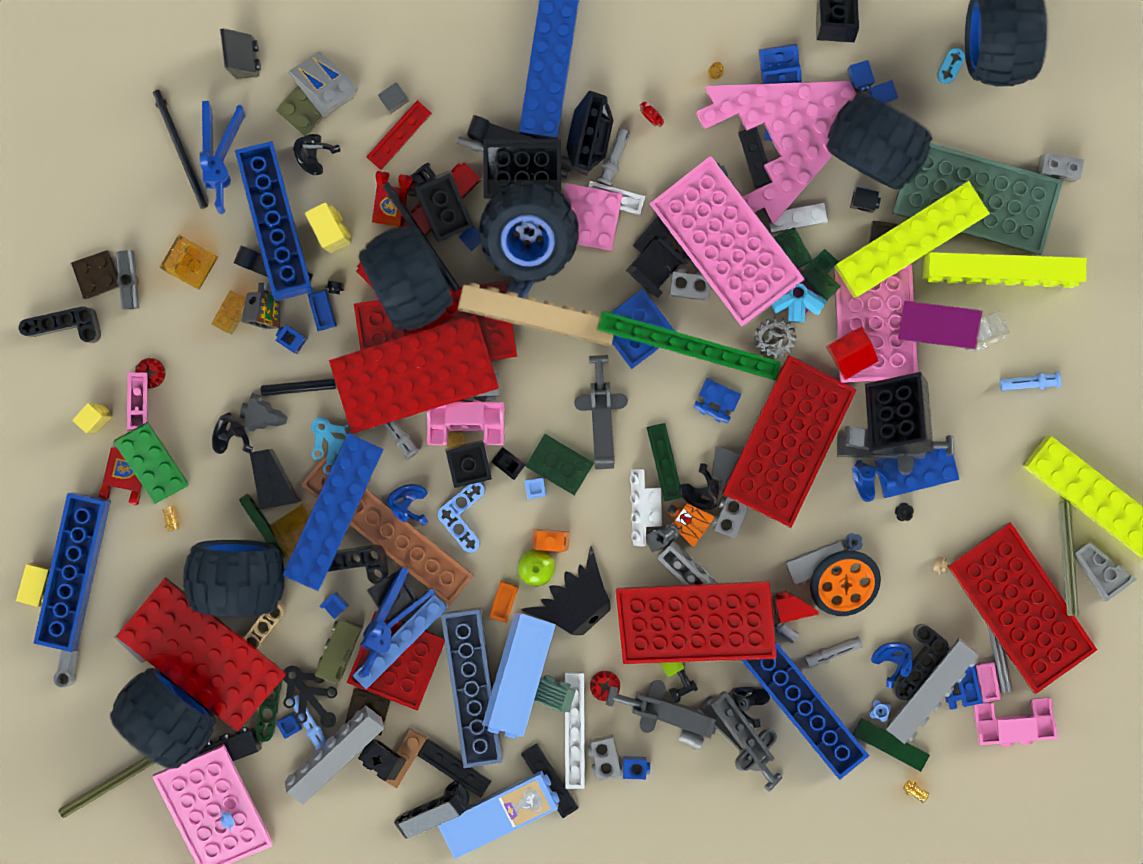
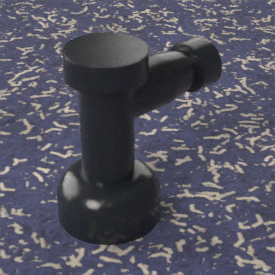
M684 669L677 672L684 687L678 690L676 688L669 689L675 704L681 700V696L693 690H698L694 680L689 681Z

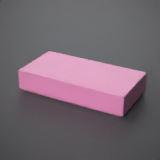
M995 662L975 664L983 703L1001 700Z

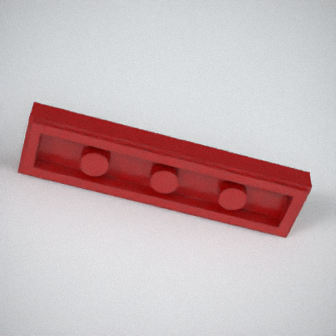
M417 100L366 157L382 170L432 113Z

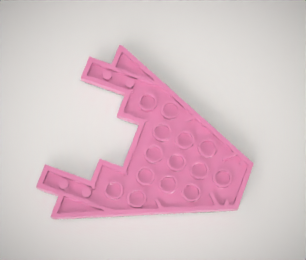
M850 81L707 86L705 90L712 104L697 111L696 115L704 130L737 114L746 131L764 123L780 157L764 165L772 183L743 196V198L754 213L764 209L772 225L833 156L826 147L829 141L827 137L831 125L840 109L849 100L852 101L857 94Z

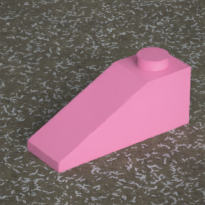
M128 373L127 432L148 422V373Z

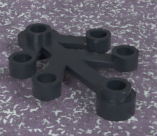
M296 666L285 668L284 671L287 674L283 680L287 683L286 698L283 701L284 707L292 708L295 705L293 694L296 686L300 691L298 713L295 716L298 723L306 722L308 718L306 714L308 701L321 717L320 723L323 727L330 728L336 723L335 715L327 712L314 695L326 696L332 699L337 696V689L335 687H306L301 680L314 681L317 684H321L325 680L317 681L314 673H303ZM290 672H294L296 674V677L294 679H291L289 677ZM329 689H333L335 691L334 696L328 695ZM287 699H291L293 701L292 706L286 705ZM299 714L305 716L304 721L298 719ZM327 716L332 718V722L329 724L325 722Z

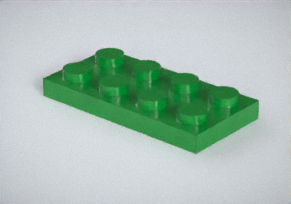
M149 422L114 439V444L155 504L189 486L188 481Z

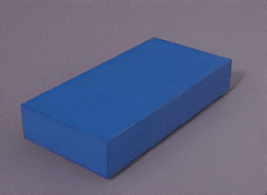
M327 290L307 294L317 331L336 327Z

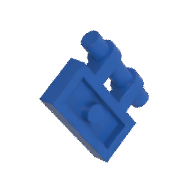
M706 378L698 395L705 398L703 404L696 401L693 408L699 410V413L703 415L706 413L714 417L718 422L722 421L728 424L731 417L724 413L726 409L734 412L742 394ZM710 402L721 406L719 411L709 407Z
M975 666L972 668L968 667L963 680L956 682L959 693L954 694V691H952L948 697H945L950 710L957 708L956 701L961 700L963 707L983 703Z

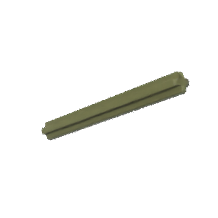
M1069 501L1059 502L1067 615L1077 616L1079 615L1071 503Z
M144 757L58 810L62 818L69 816L155 764V762Z

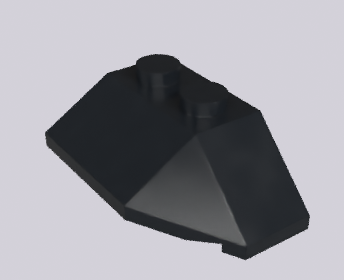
M588 91L574 110L566 145L572 167L591 171L593 167L606 157L614 120L607 103V96Z

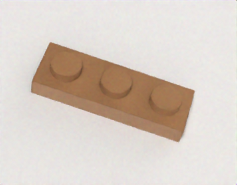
M410 728L396 752L407 761L395 780H387L385 782L398 788L427 739L426 737Z

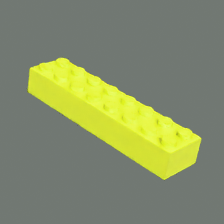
M968 181L842 260L834 268L853 298L856 299L990 213Z
M930 252L923 256L922 279H928V283H939V281L947 280L948 284H958L966 281V284H978L985 281V285H997L1005 282L1006 286H1016V284L1024 283V286H1036L1043 283V287H1055L1062 284L1063 288H1074V286H1080V283L1086 282L1087 258Z
M1045 436L1023 467L1143 560V507L1055 438Z

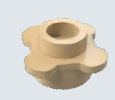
M938 556L933 571L938 572L939 575L942 572L945 573L949 564L946 561L947 557L944 556L942 558Z

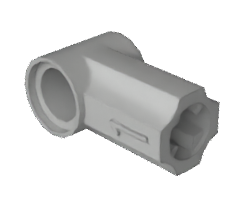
M61 650L58 669L53 677L56 686L68 687L75 683L79 651L68 652ZM64 673L68 676L67 683L62 681Z

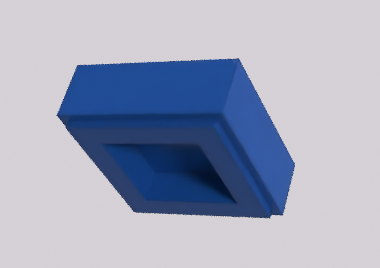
M475 226L465 230L459 236L471 252L481 244L479 241V231Z
M293 712L275 722L284 739L302 730Z

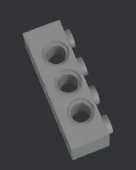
M675 540L657 557L684 585L718 583Z

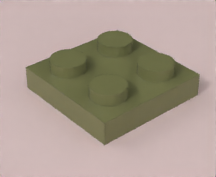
M299 85L276 110L304 136L308 135L323 118Z

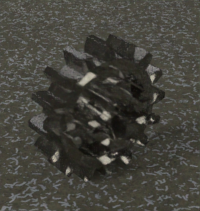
M774 316L773 321L766 318V324L761 322V329L756 328V333L759 334L754 338L755 341H759L756 343V348L762 347L760 353L767 352V358L771 354L774 355L775 359H777L778 354L785 357V351L790 354V347H795V342H793L797 338V335H793L795 328H790L791 322L785 324L784 318L780 321H777L776 316ZM768 330V335L763 338V333ZM775 335L776 337H779V340L776 341L775 338L772 339V336ZM789 337L787 344L783 346V341Z

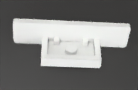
M631 469V538L633 546H646V527L662 526L661 488H645L644 469Z

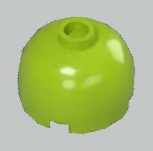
M531 549L522 554L518 561L517 570L523 582L530 586L539 587L547 584L555 574L556 565L549 552Z

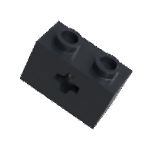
M373 739L368 743L358 757L363 762L362 765L365 768L377 772V777L384 781L395 780L407 761L378 739Z

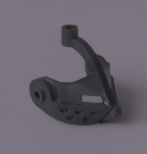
M309 134L298 138L293 147L298 164L311 175L323 173V166L316 158V148L330 150L332 154L341 151L339 145L332 146L320 143L321 136L318 134ZM303 148H306V150H307V152H308V154H309L308 157H307L306 154L304 153Z
M229 412L222 415L214 427L212 448L216 453L223 454L227 450L229 440L235 435L243 440L244 446L242 450L250 454L253 447L249 445V438L245 433V427ZM230 422V428L226 431L225 429Z
M700 463L699 473L705 476L708 487L695 488L688 483L680 485L679 492L690 505L700 509L711 510L717 507L719 485L716 480H712L707 470V464ZM701 496L710 497V500L703 499Z
M752 687L733 688L728 693L747 721L753 724V728L761 727L759 718H751L744 711H747L753 705L767 704L770 700L768 692Z

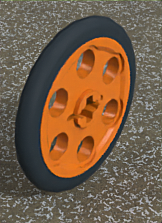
M854 550L836 552L826 557L814 570L810 582L811 597L820 610L827 614L835 616L856 614L867 608L876 598L881 583L880 570L876 562L862 552ZM853 564H859L858 570L850 571V567ZM840 566L841 569L838 573H831L833 567ZM862 578H869L867 584L860 585V580ZM847 579L849 583H846V586L844 588L842 584H845V581ZM830 582L831 587L829 589H822L824 583ZM853 594H860L859 599L856 601L850 600ZM841 596V600L838 603H832V598Z

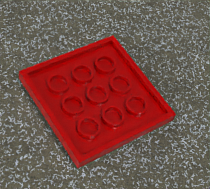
M377 611L374 612L371 622L373 621ZM398 621L395 625H393L390 628L391 637L405 624V622ZM425 630L367 689L353 677L365 664L371 652L360 647L347 683L418 711L445 644V638Z

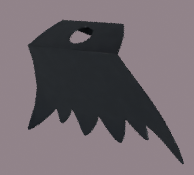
M592 546L589 549L586 570L579 564V578L566 571L564 574L566 588L556 585L549 586L554 600L541 599L545 606L528 607L521 610L556 624V626L571 635H584L611 609L610 600L605 591Z

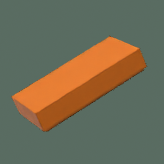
M504 581L500 582L488 616L489 618L507 623L519 586Z

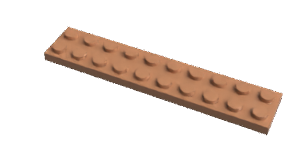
M326 455L301 484L304 489L316 498H318L328 477L323 471V467L326 464ZM326 466V471L330 472L332 466ZM367 488L365 489L349 525L374 545L382 546L387 556L401 567L408 569V573L429 590H434L435 594L450 606L474 575L408 521H400L394 516L388 505Z

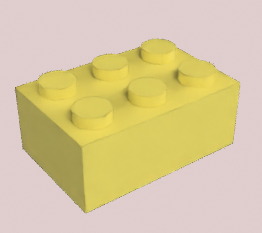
M325 202L305 212L323 249L332 254L351 244L349 238L352 236L348 228L341 223L343 218L333 205L330 206Z

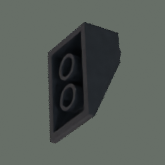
M817 0L816 40L855 43L859 30L858 0Z
M225 28L220 29L225 68L236 79L259 77L261 62L260 59H257L256 52H259L258 41L251 34Z

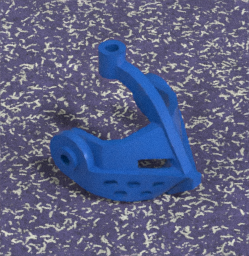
M858 460L852 467L856 488L861 499L865 502L873 501L875 498L874 478L876 473L886 480L887 487L895 486V479H891L889 474L883 469L863 463L861 460Z
M409 484L401 486L390 493L386 501L394 516L400 521L407 522L411 518L419 521L422 525L428 523L424 514L419 516L407 510L412 501L424 499L427 495V490L424 487ZM405 497L404 500L396 502V500Z
M891 642L881 645L874 651L871 658L872 663L879 665L884 661H891L898 664L895 673L887 678L886 687L893 688L894 681L897 680L900 673L904 677L910 674L913 666L911 646L905 643ZM894 652H903V654L894 655Z

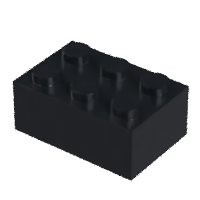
M446 171L412 186L437 242L474 227L451 172Z

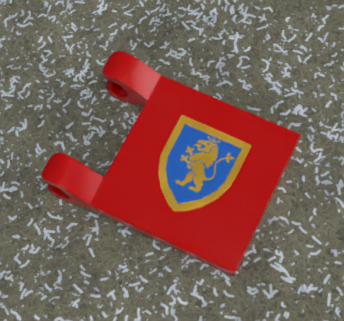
M377 171L375 174L377 188L372 222L402 227L404 218L393 201L388 199V194L382 187L388 182L390 174ZM400 174L398 177L400 188H392L398 191L399 198L406 206L407 193L412 183V176Z
M111 447L99 497L108 499L112 486L131 490L129 504L138 505L142 484L117 448Z

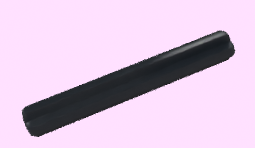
M335 379L262 385L260 390L261 395L267 396L336 389L337 386Z

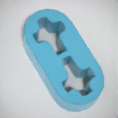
M954 48L946 55L937 73V79L940 83L949 84L956 77L965 59V54L961 49ZM956 53L958 54V59H960V61L957 60L952 65L951 62L953 60V57L951 55H954ZM948 68H950L951 70L949 72V76H951V78L948 77L947 79H944V74L942 72H945Z

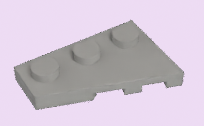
M1090 542L1074 551L1075 559L1104 601L1110 600L1137 580L1125 572L1121 566L1111 561L1107 555Z

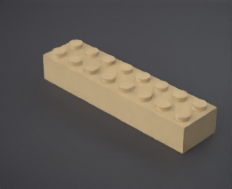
M471 282L463 286L458 307L459 311L604 346L612 344L614 335L597 331L600 317L594 316V312L583 310L580 313L576 312L574 307L564 305V307L560 308L556 307V303L550 301L539 303L537 298L529 296L522 299L518 298L516 293L507 291L506 294L498 293L499 289L488 287L485 290L479 288V284Z

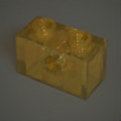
M230 290L211 324L226 333L233 334L242 319L246 298Z

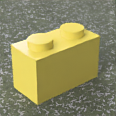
M87 403L72 421L85 433H98L112 416L108 413L110 410L102 403L100 405L97 403Z
M35 563L26 564L16 601L36 607L42 606L50 567Z

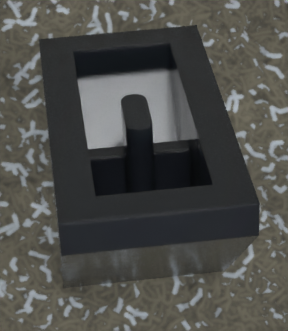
M504 447L501 448L492 460L495 466L513 480L518 477L526 466V463Z

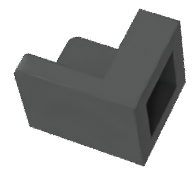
M394 83L378 94V97L390 114L409 102V99L398 83Z

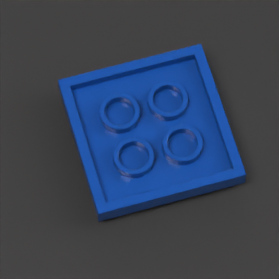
M644 289L611 312L612 314L675 331ZM615 335L612 340L613 346L631 369L659 349Z

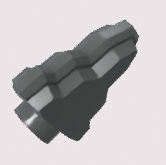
M254 393L251 394L248 403L242 404L240 410V418L244 419L245 431H255L256 428L264 429L268 425H284L288 419L281 411L272 409L271 404L264 401L262 396Z

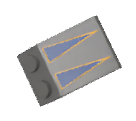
M320 52L288 72L323 118L354 99L357 88L347 75Z

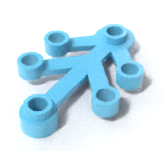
M319 417L311 424V430L316 435L311 455L316 460L323 457L324 452L321 448L324 437L328 442V450L323 471L329 475V472L326 471V466H333L335 453L338 455L344 440L335 439L330 432L343 433L344 436H347L345 428L349 427V425H331L326 418ZM319 423L324 424V430L318 429ZM315 450H319L321 452L320 457H316L314 455Z

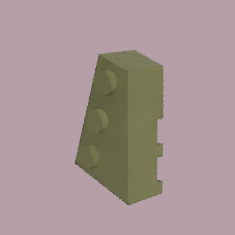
M344 618L339 619V622L335 621L331 630L334 633L325 644L324 649L326 651L318 661V669L315 676L337 684L342 679L363 626Z

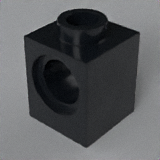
M856 187L853 191L850 208L873 213L880 206L881 198L878 197L879 192Z

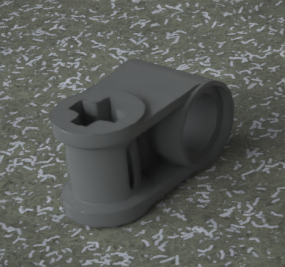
M669 523L646 533V543L651 552L653 553L666 546L669 542L676 540L679 537V530L674 524Z

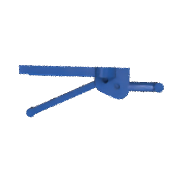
M202 101V152H200L199 158L203 171V183H205L206 189H216L214 205L218 213L223 214L225 212L223 188H227L231 184V178L223 161L246 115L243 107L238 105L214 154L215 156H213L212 108L209 101Z
M405 567L398 570L373 621L368 624L363 633L364 638L360 646L371 652L362 670L358 673L360 678L369 676L370 669L377 656L386 653L390 649V628L435 594L432 589L424 592L421 597L385 624L384 620L409 571Z

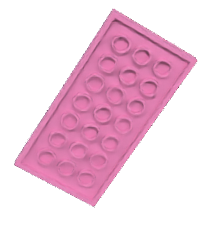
M709 156L650 203L651 207L741 327L805 280L712 156Z

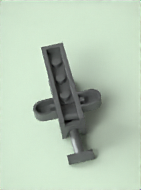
M608 355L589 356V364L595 363L596 383H590L591 395L578 396L575 399L574 405L580 411L592 410L595 469H614L611 409L624 408L628 403V399L621 393L610 394V382L604 383L603 363H609Z
M846 426L845 437H837V457L897 458V469L902 475H908L912 472L914 459H925L926 452L919 454H871L869 450L868 429ZM947 435L946 442L933 441L934 449H946V455L953 456L954 436Z
M655 680L651 683L648 694L637 691L635 699L617 694L618 687H610L606 705L613 707L614 701L632 706V713L641 716L640 728L645 733L652 732L657 720L707 738H711L712 734L715 735L716 728L714 725L716 719L699 713L696 708L679 703L675 704V702L663 699L666 687L661 680Z
M723 691L716 699L709 696L697 708L698 712L716 719L714 727L739 750V755L735 759L736 768L740 771H748L749 769L761 771L768 781L764 787L770 792L782 779L779 773L773 776L766 766L769 761L775 759L769 751V748L777 739L775 731L765 729L758 735L727 691Z

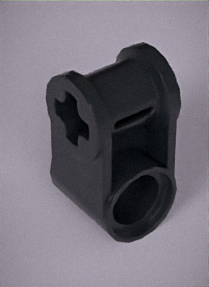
M428 162L410 176H412V182L419 184L436 175ZM408 190V196H416L414 191Z

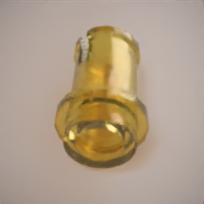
M719 62L713 63L708 70L709 76L714 80L720 79L723 75V65Z
M174 506L169 507L170 515L168 509L163 508L162 511L166 522L165 528L168 531L179 529L180 522L177 521Z
M909 780L904 785L903 790L907 795H912L921 803L928 799L929 792L916 785L915 781Z

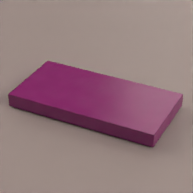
M905 301L898 339L976 350L983 311Z

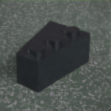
M273 449L250 452L260 509L301 502Z

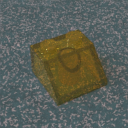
M178 234L160 268L199 290L218 256Z
M302 504L270 524L276 542L287 558L291 557L310 516Z

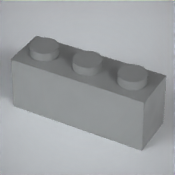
M835 541L785 561L792 582L799 586L809 583V579H811L814 570L820 562L836 552L844 551L841 542ZM835 566L832 570L834 569L837 572L840 571L841 567Z

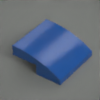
M797 44L758 49L763 84L802 83Z

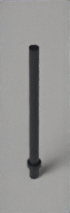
M156 90L153 92L156 100L155 105L162 114L201 209H204L208 205L167 109V101L163 99L160 90Z
M389 182L385 183L382 187L387 192L388 199L393 201L407 224L420 231L443 277L454 292L460 289L459 285L399 198L398 191H395Z

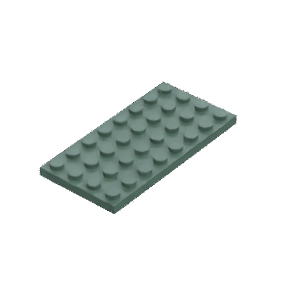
M929 143L931 148L926 162L918 175L910 183H906L903 189H899L892 214L911 218L969 181L990 214L961 233L1042 255L1063 180Z

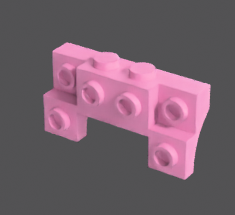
M479 400L471 402L457 401L428 410L427 444L447 445L448 431H484L485 445H504V403L481 402Z
M1050 697L1030 699L1032 714L995 717L994 703L992 702L973 705L978 744L1013 746L1015 742L1029 745L1033 744V741L1058 739L1052 699Z

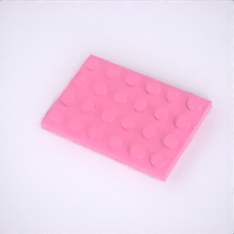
M912 263L856 299L853 298L834 268L837 337L840 339L863 326L879 360L877 363L844 380L839 371L840 383L880 381L917 373L916 342L898 339L904 302H914Z
M224 744L197 755L188 763L182 764L178 769L167 768L153 774L152 778L196 864H231L273 845V841ZM221 811L223 813L230 811L235 825L230 827L231 831L227 827L223 828L219 819L222 816Z

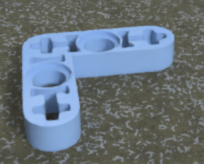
M481 482L468 485L438 511L439 520L461 547L469 553L475 552L479 548L480 542L459 515L484 495L485 487ZM473 485H475L476 487L480 486V495H478L477 493L472 495L471 497L474 500L471 502L470 498L466 494H464V492L467 490L469 494L471 491H473ZM458 497L466 498L467 504L465 507L457 506L456 500ZM444 509L446 511L450 510L452 512L450 513V517L452 519H454L455 517L458 518V520L453 522L451 526L447 524L451 521L447 517H442V515L444 514ZM458 523L464 526V532L459 535L453 530L454 525ZM467 531L470 533V535L467 536L468 539H474L476 541L474 544V549L472 547H466L468 542L465 538L463 539V541L459 539L463 537L467 533Z

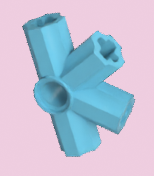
M800 283L771 305L775 314L789 307L788 322L800 323L805 322L806 309L818 316L827 301ZM793 289H801L803 296L800 298L795 297Z

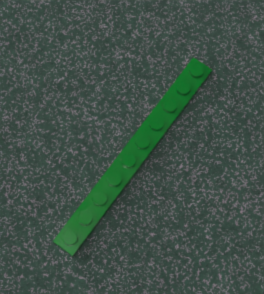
M601 311L597 331L771 380H776L780 361L605 311Z

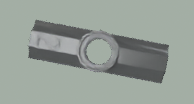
M134 251L116 252L117 283L120 288L121 308L123 310L139 308L137 289L139 280L136 275ZM127 275H130L131 282L130 284L126 285L124 283V278Z

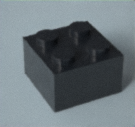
M482 440L445 448L454 488L492 479Z

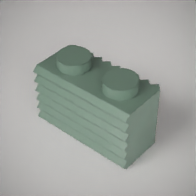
M544 675V677L540 678L534 701L560 712H569L576 690L570 688L571 684L563 681L557 683L554 677Z

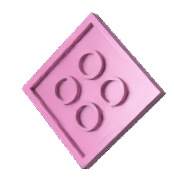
M566 183L564 196L571 203L579 223L577 244L612 251L622 194Z

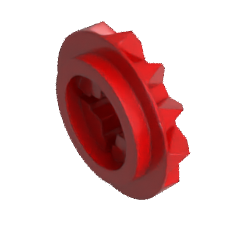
M643 101L639 105L641 113L652 125L661 127L664 124L662 116L649 103Z
M147 358L141 360L135 367V373H145L148 371V368L151 371L157 372L151 375L150 379L148 377L149 389L158 387L165 379V368L157 359Z
M600 671L590 681L591 693L600 701H607L609 690L606 689L605 692L601 693L602 687L600 684H604L608 679V686L618 687L617 694H619L620 681L610 671Z

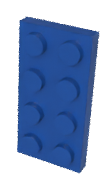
M934 449V451L926 452L925 459H914L913 470L908 475L899 473L897 458H884L874 461L876 467L886 471L891 479H895V486L887 487L886 480L878 474L884 498L959 480L954 456H947L946 449Z

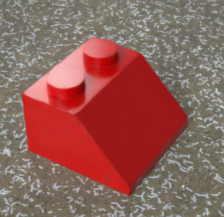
M863 326L826 346L844 380L879 361L873 344Z
M787 590L776 592V596L772 597L776 618L780 623L819 615L817 609L792 593L787 592Z

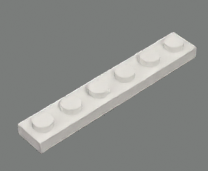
M584 672L565 673V682L571 684L570 688L575 689L576 692L570 711L565 712V789H585Z

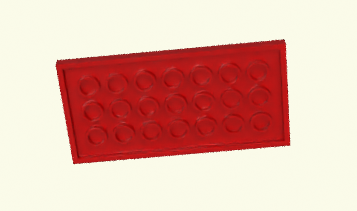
M506 280L479 284L481 289L487 290L488 287L499 289L498 293H507ZM460 287L456 292L449 289L453 298L452 305L445 308L446 312L439 318L423 327L411 330L407 328L401 331L395 329L380 300L354 303L360 350L475 315L458 310L463 287ZM477 315L491 361L518 357L513 324Z
M476 314L329 360L351 434L499 389Z
M790 355L787 356L722 494L788 528H792L857 390L844 383H840L839 380Z
M1011 522L947 565L1034 694L1040 692L1097 651V648L1076 617L1067 615L1065 601Z
M165 577L116 637L152 666L160 669L161 673L207 709H211L216 716L238 732L287 673L216 616L198 613L190 608L185 592Z
M770 581L616 588L623 664L776 659L777 657Z

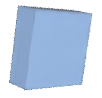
M543 477L524 480L527 499L547 496Z

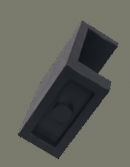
M655 235L625 271L650 294L659 298L663 293L659 289L680 263L686 266L688 262L683 259L685 255L678 249L674 250L671 247L672 243L664 236L660 238Z

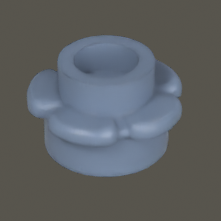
M850 533L844 539V546L848 550H860L863 546L862 537L859 534Z

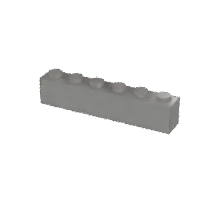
M958 637L919 688L905 701L887 723L886 730L904 744L908 740L912 741L917 735L916 730L918 727H923L928 722V715L932 711L936 712L942 704L940 702L944 696L948 697L954 690L952 686L956 682H961L965 677L967 668H972L977 663V651Z
M366 705L361 710H358L351 720L344 723L335 735L329 737L320 749L315 750L307 761H304L293 774L287 777L285 781L286 793L302 804L307 802L384 729L382 717Z

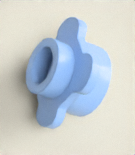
M875 700L873 702V709L869 713L870 717L880 719L882 722L887 721L891 705Z
M221 811L222 816L219 817L223 828L227 827L231 831L230 827L235 825L230 811L225 813Z

